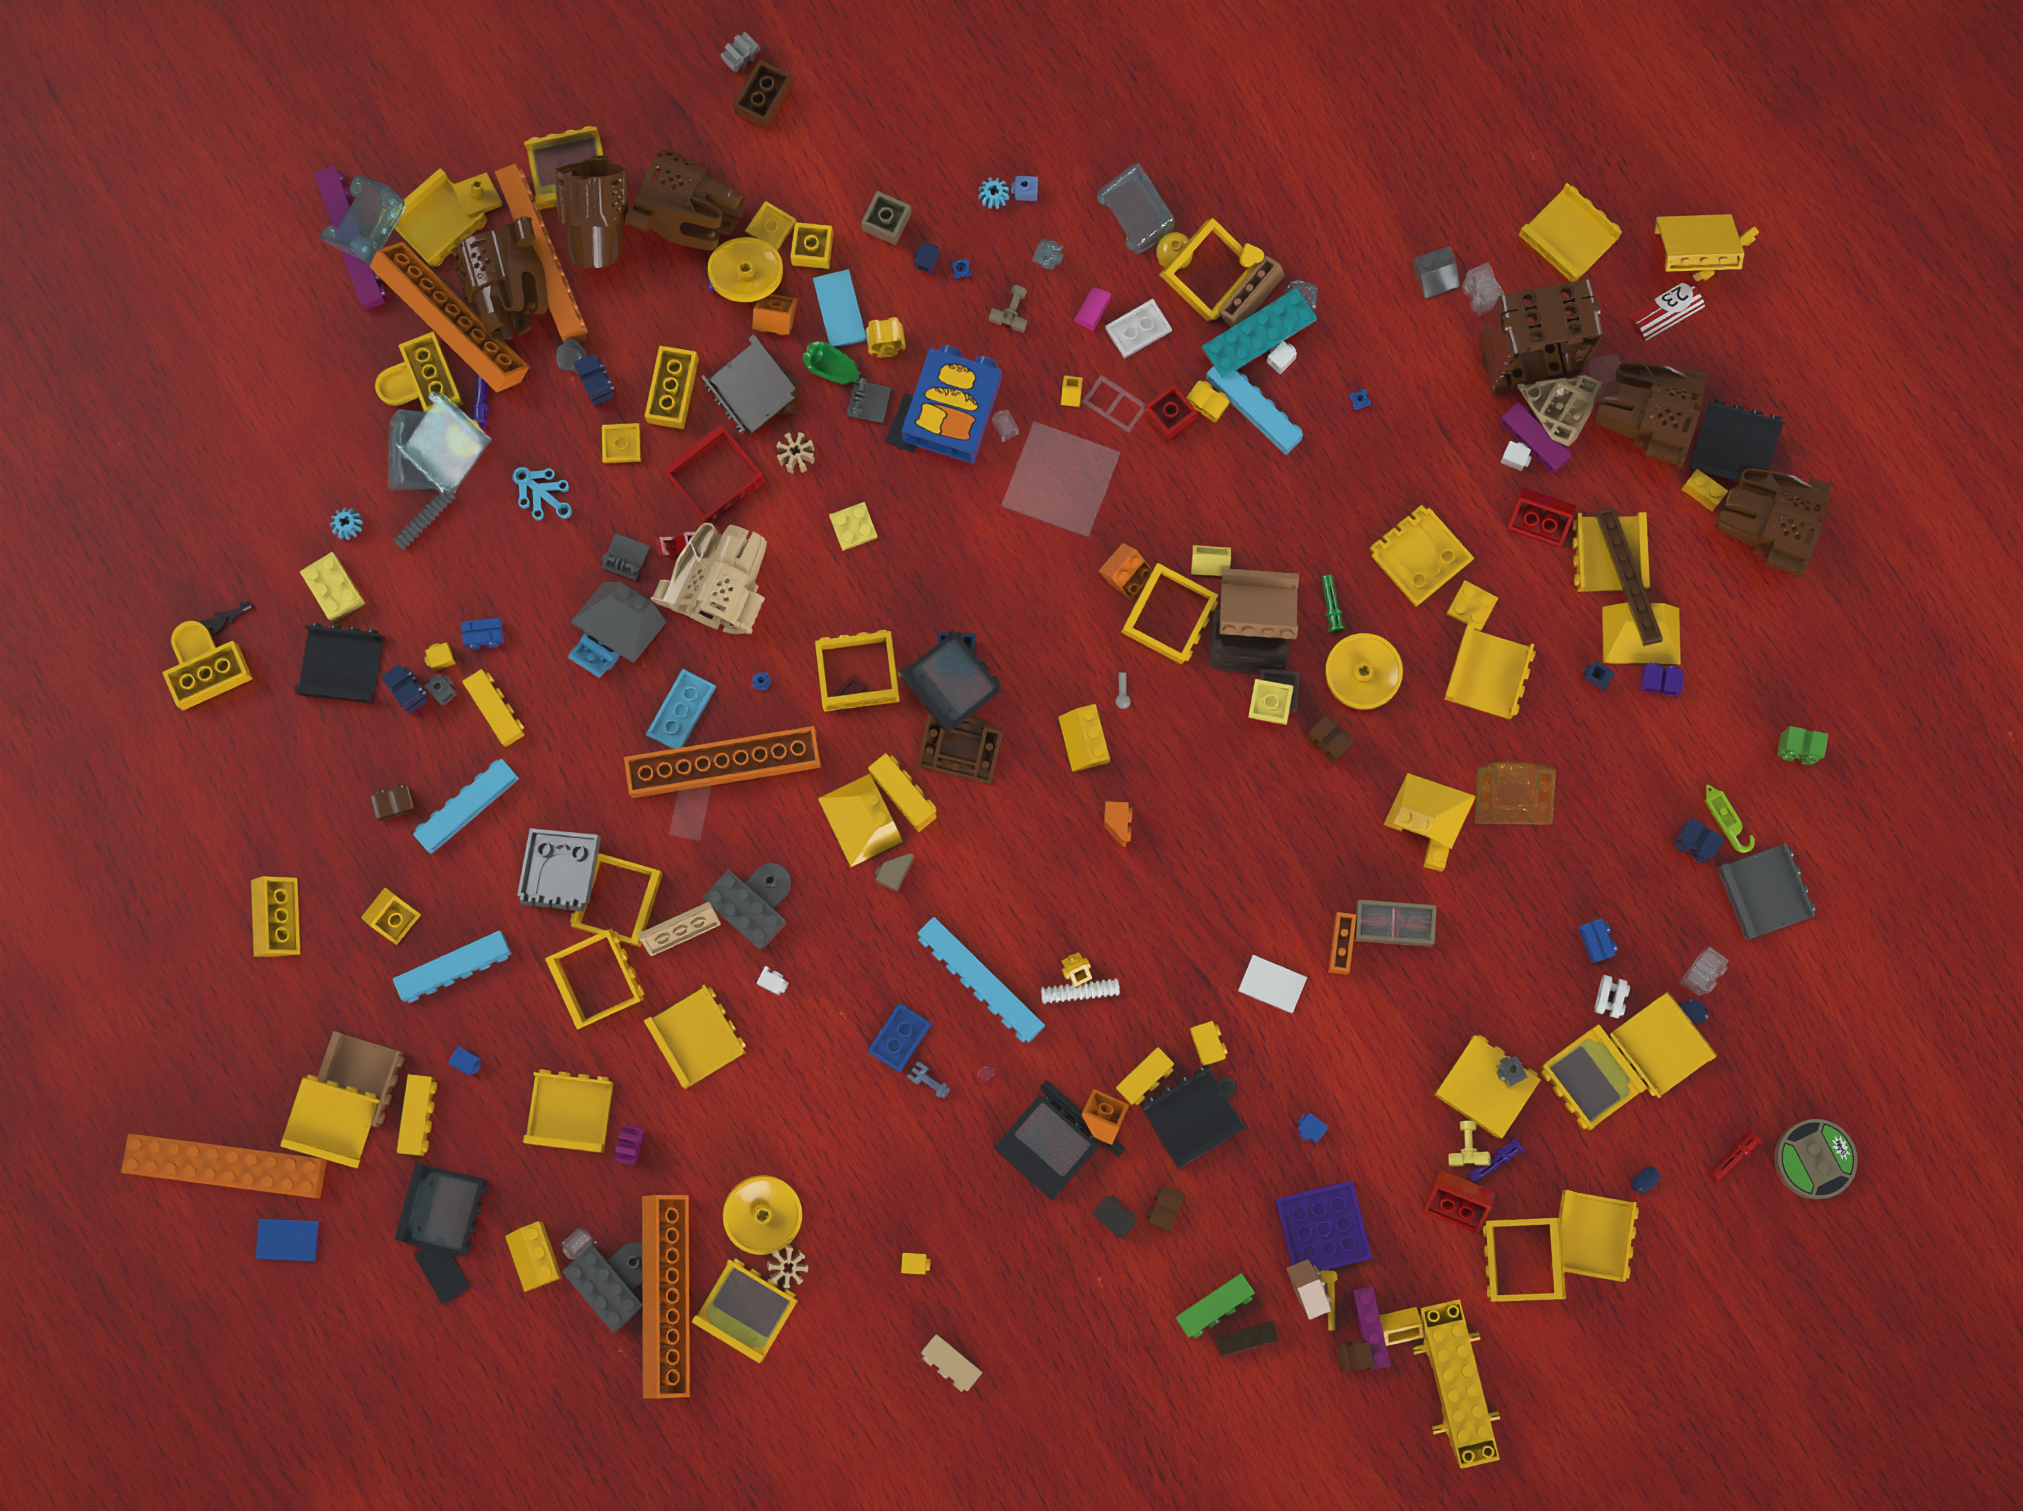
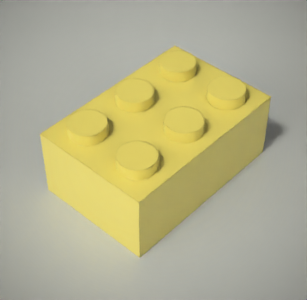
M333 552L300 571L327 618L332 623L337 622L366 604L340 560Z

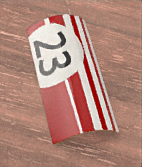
M1686 280L1628 315L1639 326L1645 341L1702 309L1705 307V303L1695 286Z

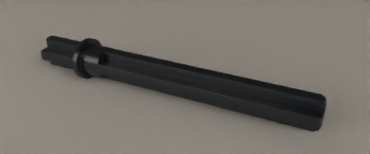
M1044 1081L1040 1086V1090L1091 1133L1082 1117L1083 1111L1050 1082ZM1098 1139L1103 1144L1102 1147L1106 1146L1117 1157L1126 1149L1115 1139L1112 1145Z

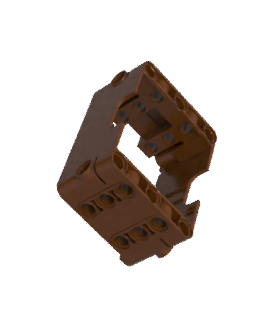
M1579 280L1512 292L1498 297L1492 310L1494 331H1490L1489 324H1485L1480 335L1484 352L1482 356L1483 366L1488 371L1492 393H1503L1507 388L1516 387L1517 384L1527 385L1538 381L1572 377L1583 371L1603 337L1599 319L1600 305L1598 300L1594 298L1591 280ZM1561 293H1567L1569 298H1564ZM1528 299L1531 305H1526L1523 300ZM1565 311H1571L1570 316H1568L1565 313ZM1527 318H1533L1536 323H1530ZM1545 348H1550L1553 351V353H1547L1545 351ZM1549 366H1555L1557 371H1551ZM1512 372L1519 373L1520 378H1515Z

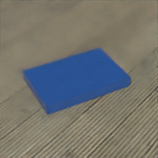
M898 1003L867 1052L900 1073L932 1023L901 1003Z
M259 1219L255 1259L316 1261L319 1222Z

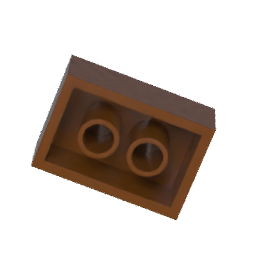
M759 59L733 104L735 114L768 130L794 85L792 75Z

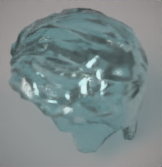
M1297 280L1291 282L1286 288L1285 294L1297 288L1311 310H1314L1318 294L1316 285Z
M572 339L566 340L563 345L557 348L556 361L560 369L577 371L574 362L587 357L585 348L577 341Z

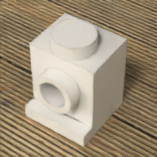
M765 966L757 984L780 995L781 992H785L789 982L782 979L783 975L774 970L770 973V968Z

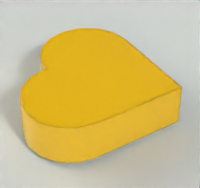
M1248 243L1244 245L1240 256V263L1243 267H1250L1264 259V253L1261 249Z

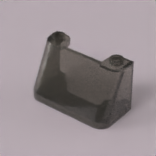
M1214 610L1209 659L1211 668L1269 675H1280L1285 672L1289 652V639L1220 634V610Z

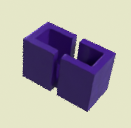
M1648 663V665L1646 664L1642 668L1640 691L1657 693L1661 689V694L1679 696L1682 693L1684 670H1680L1677 666L1663 668L1658 663Z

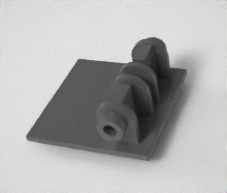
M860 378V381L857 380L854 383L847 416L883 423L892 388L867 383L866 379Z
M615 533L607 554L604 553L602 557L603 564L601 568L636 581L650 546Z

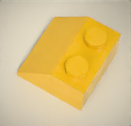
M384 888L362 915L361 919L397 945L421 914L390 890Z

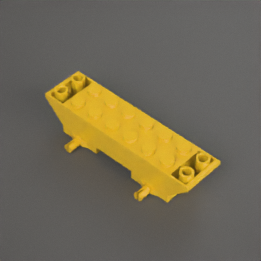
M1460 1299L1420 1308L1424 1342L1423 1345L1412 1347V1350L1421 1349L1413 1351L1414 1355L1426 1352L1429 1357L1444 1417L1443 1424L1432 1426V1430H1435L1433 1434L1442 1432L1447 1434L1460 1469L1500 1460L1490 1422L1500 1420V1416H1495L1499 1415V1412L1488 1413L1471 1346L1472 1341L1480 1340L1479 1332L1468 1334Z

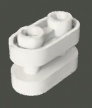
M1603 975L1594 1012L1603 1014L1605 1009L1610 1010V1017L1619 1018L1620 1015L1623 1016L1626 1004H1623L1624 998L1628 996L1630 991L1627 981L1618 979L1617 984L1612 983L1611 976ZM1610 991H1614L1612 1003L1607 1002Z

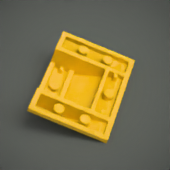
M1628 603L1602 607L1603 663L1680 665L1679 608L1664 603H1650L1663 640L1660 643L1643 646Z
M1407 773L1384 825L1402 831V829L1429 837L1436 844L1452 849L1475 796Z
M870 774L818 798L851 867L903 843Z

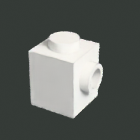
M1282 341L1279 345L1271 348V354L1267 358V363L1281 374L1296 359V349L1291 344H1286Z
M1510 441L1500 463L1522 471L1523 467H1528L1532 457L1529 456L1531 449L1523 443Z

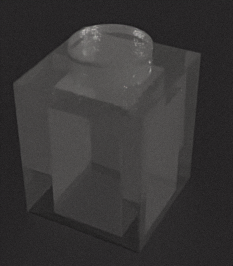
M1000 410L993 415L992 424L1002 442L1019 434V428L1009 410Z

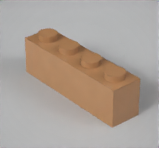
M1268 256L1264 257L1219 310L1224 323L1234 327L1256 311L1285 276L1278 262Z

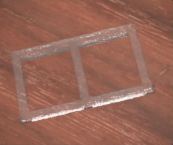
M1102 375L1082 400L1084 404L1128 433H1130L1132 427L1144 412V406H1146L1145 403ZM1102 381L1120 392L1107 412L1102 411L1088 401ZM1123 395L1141 406V409L1128 427L1110 416Z

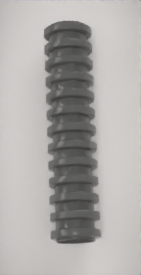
M443 487V491H439V495H435V499H431V503H427V507L422 508V512H418V516H414V520H410V524H406V528L401 529L402 532L398 533L396 538H393V541L402 550H406V546H410V542H414V538H418V534L423 533L422 530L426 529L427 525H430L431 521H434L435 517H438L439 513L444 511L443 508H447V504H451V500L456 499L455 495L447 487Z

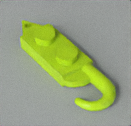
M1706 785V800L1704 802L1733 848L1741 853L1752 850L1755 844L1753 835L1749 836L1750 843L1748 846H1742L1736 838L1742 831V822L1723 791H1718L1710 785Z

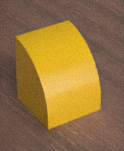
M1064 376L1061 405L1080 407L1082 377Z

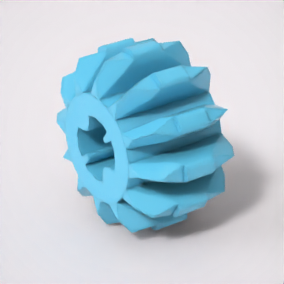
M990 177L989 183L983 181V187L978 188L980 192L978 198L982 200V205L988 204L989 209L995 205L997 210L999 204L1004 206L1006 204L1005 200L1009 199L1007 194L1009 187H1005L1006 182L1002 181L999 183L998 177L995 181H992Z
M343 507L342 512L336 510L338 515L331 516V519L334 520L330 523V526L333 528L332 532L338 534L340 539L345 536L347 540H350L351 534L357 537L355 532L362 531L361 527H359L363 524V521L359 519L361 515L355 513L353 508L348 511L346 507Z

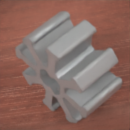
M744 32L742 36L739 34L735 36L734 43H728L725 46L727 51L721 54L723 61L734 73H737L739 69L742 71L746 69L748 61L754 62L756 59L754 55L759 53L761 49L747 32Z

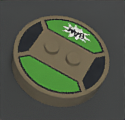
M1810 1119L1789 1127L1778 1140L1774 1155L1776 1171L1784 1185L1793 1193L1808 1199H1824L1841 1193L1852 1182L1858 1163L1856 1148L1850 1136L1838 1125L1821 1119Z

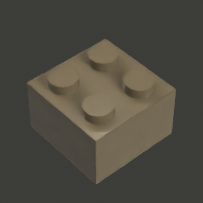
M877 191L861 222L862 231L896 245L912 214L911 205Z

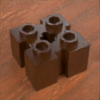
M1325 715L1309 731L1306 739L1316 749H1319L1323 753L1322 755L1334 765L1350 750L1353 742L1348 732H1341L1337 728L1339 724L1332 717L1328 718Z

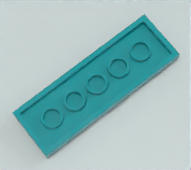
M1295 288L1204 344L1202 350L1223 379L1315 322L1317 317L1298 289Z

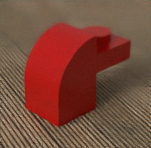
M682 532L676 537H658L655 539L659 557H670V560L678 559L695 532Z

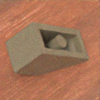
M907 854L884 862L882 867L878 866L874 874L876 882L898 892L914 860V856Z

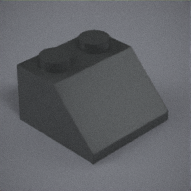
M1450 246L1414 258L1412 268L1425 299L1460 287L1457 265Z

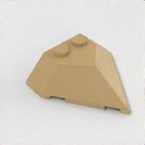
M1586 375L1573 379L1561 378L1538 381L1535 384L1528 385L1517 384L1518 389L1550 438L1567 446H1570L1579 436L1594 408L1602 386V382Z

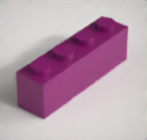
M1517 402L1501 418L1499 423L1519 443L1527 445L1531 449L1530 454L1553 475L1571 457L1570 450L1564 444L1561 445L1559 442L1552 440L1539 419L1532 417L1529 414L1528 408Z
M1373 1286L1352 1290L1351 1293L1361 1337L1364 1343H1370L1374 1367L1368 1369L1375 1370L1389 1367L1391 1365Z

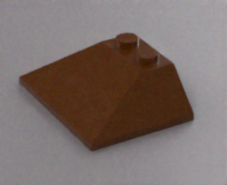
M928 712L917 767L991 785L1003 730L988 720L969 716L946 734Z

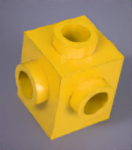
M1079 952L1062 960L1064 966L1061 969L1066 980L1070 979L1075 987L1092 979L1089 971L1091 966L1087 958H1082Z

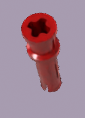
M1749 1130L1747 1132L1748 1135L1741 1142H1737L1735 1149L1710 1172V1175L1717 1182L1743 1157H1749L1751 1155L1750 1152L1757 1145L1762 1144L1761 1139L1754 1132Z

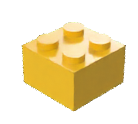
M795 222L791 250L792 265L829 269L834 235L832 226Z

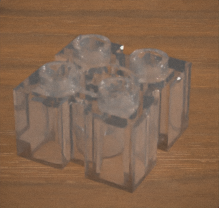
M1489 263L1469 270L1462 285L1465 295L1472 299L1470 301L1472 310L1476 311L1478 316L1492 311L1498 297L1504 294L1499 283L1494 278L1495 275Z
M1708 947L1700 952L1679 983L1697 996L1702 995V993L1707 994L1716 986L1715 980L1719 976H1723L1728 969L1726 964L1729 960L1711 947Z

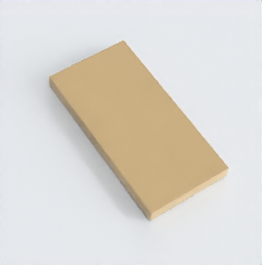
M707 902L638 935L649 955L653 956L721 925V922L711 903Z

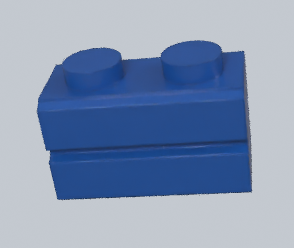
M500 618L461 622L463 644L471 650L480 649L482 645H488L491 648L498 647L500 643H504L503 623Z
M1602 918L1578 927L1591 964L1616 955L1617 946L1614 940H1610L1608 935L1610 933L1609 925L1607 922H1603Z

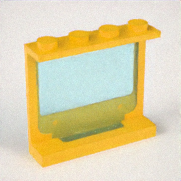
M586 126L581 130H567L562 134H549L543 138L533 137L528 141H524L538 209L557 206L554 171L556 168L582 162L584 159H590L594 155H603L597 127ZM567 172L565 174L572 175V172Z
M1599 1024L1540 1067L1544 1079L1551 1081L1556 1095L1563 1097L1568 1111L1575 1113L1578 1117V1124L1582 1129L1586 1128L1587 1131L1592 1130L1594 1126L1647 1089L1646 1085Z
M735 1258L734 1261H727L726 1268L698 1315H695L692 1323L758 1363H761L798 1300L794 1298L796 1294L788 1289H785V1291L777 1288L778 1283H774L771 1279L765 1281L760 1278L761 1273L753 1268L751 1271L745 1269V1264Z

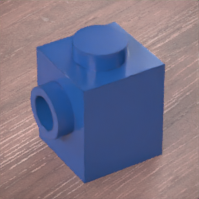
M1311 1113L1307 1116L1303 1114L1297 1122L1299 1125L1297 1128L1299 1131L1298 1135L1307 1142L1310 1139L1315 1144L1329 1128Z

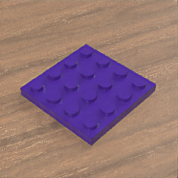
M1352 1181L1275 1199L1292 1266L1308 1259L1312 1266L1316 1265L1318 1271H1323L1372 1259Z

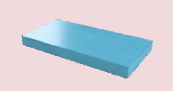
M849 269L813 278L829 344L837 348L866 341L867 338Z
M682 668L648 729L646 736L671 749L684 747L714 693L716 685Z

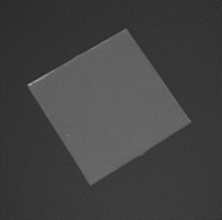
M1034 421L1019 461L1016 462L1014 474L1001 506L1089 537L1103 498L1106 497V490L1121 452Z

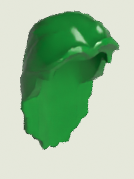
M815 341L809 343L807 351L803 354L802 358L804 365L813 374L841 385L849 384V382L856 383L860 379L861 373L857 370L855 361L826 342Z

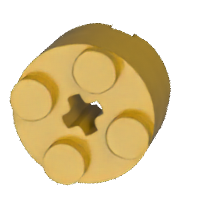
M893 317L888 320H872L869 322L866 336L868 350L871 355L876 353L877 357H892L898 355L899 350L902 349L903 352L906 349L903 325L899 322L898 318Z

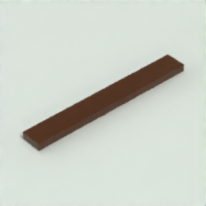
M1614 507L1598 510L1595 515L1642 644L1647 646L1660 643L1663 637Z

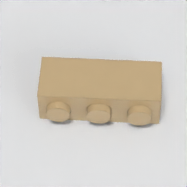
M938 1334L933 1337L921 1352L924 1355L922 1359L930 1366L934 1363L939 1368L937 1372L947 1379L949 1376L955 1381L953 1385L961 1392L964 1389L968 1391L983 1373Z

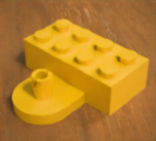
M434 331L400 344L399 348L405 362L385 369L379 374L375 382L376 393L384 403L396 406L419 398L424 412L429 418L464 405Z
M196 621L183 622L174 630L171 643L179 665L162 673L176 706L184 711L253 679L239 645L233 640L216 648L208 629Z

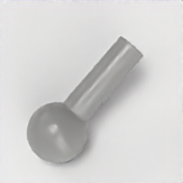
M1126 672L1119 673V695L1115 700L1116 705L1121 709L1129 707L1131 703L1130 697L1127 695Z

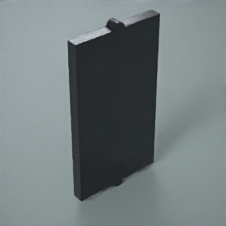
M905 393L885 443L897 447L898 450L903 449L914 453L916 445L904 442L902 439V428L913 399V395Z
M442 1237L434 1241L435 1243L446 1245ZM425 1247L413 1254L442 1305L453 1298H458L459 1294L471 1288L451 1253Z

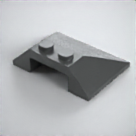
M604 581L571 620V624L634 663L666 624V620L650 600L621 582Z

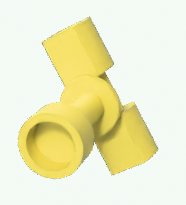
M1475 1121L1460 1122V1131H1464L1465 1149H1461V1153L1449 1154L1450 1167H1463L1468 1163H1475L1476 1166L1490 1165V1153L1477 1152V1149L1473 1148L1472 1131L1476 1130Z

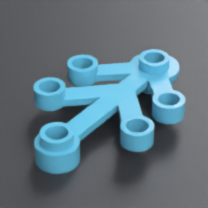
M519 467L514 471L513 480L519 485L520 498L518 499V504L521 508L526 509L530 506V500L527 498V486L533 490L534 510L532 511V516L535 520H542L544 518V512L541 509V497L556 509V513L560 518L567 519L571 516L572 509L570 505L565 502L560 503L547 492L559 490L563 493L569 490L567 481L560 480L554 483L537 484L532 480L545 478L547 481H552L555 478V473L552 469L547 468L544 471L530 472L526 467ZM552 472L551 477H546V474ZM525 474V479L521 480L520 475ZM561 484H566L564 489L560 488ZM527 500L526 505H521V502ZM567 509V514L563 515L561 513L562 510ZM540 511L541 515L536 517L535 513Z

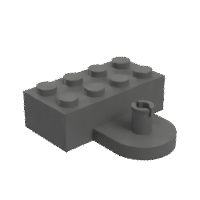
M775 863L762 865L745 883L728 869L702 898L706 903L710 902L716 912L762 952L787 924L786 920L774 909L789 893L791 878L784 867Z
M633 1242L626 1244L608 1260L597 1246L592 1245L562 1271L612 1332H617L643 1309V1301L634 1292L643 1283L642 1243Z

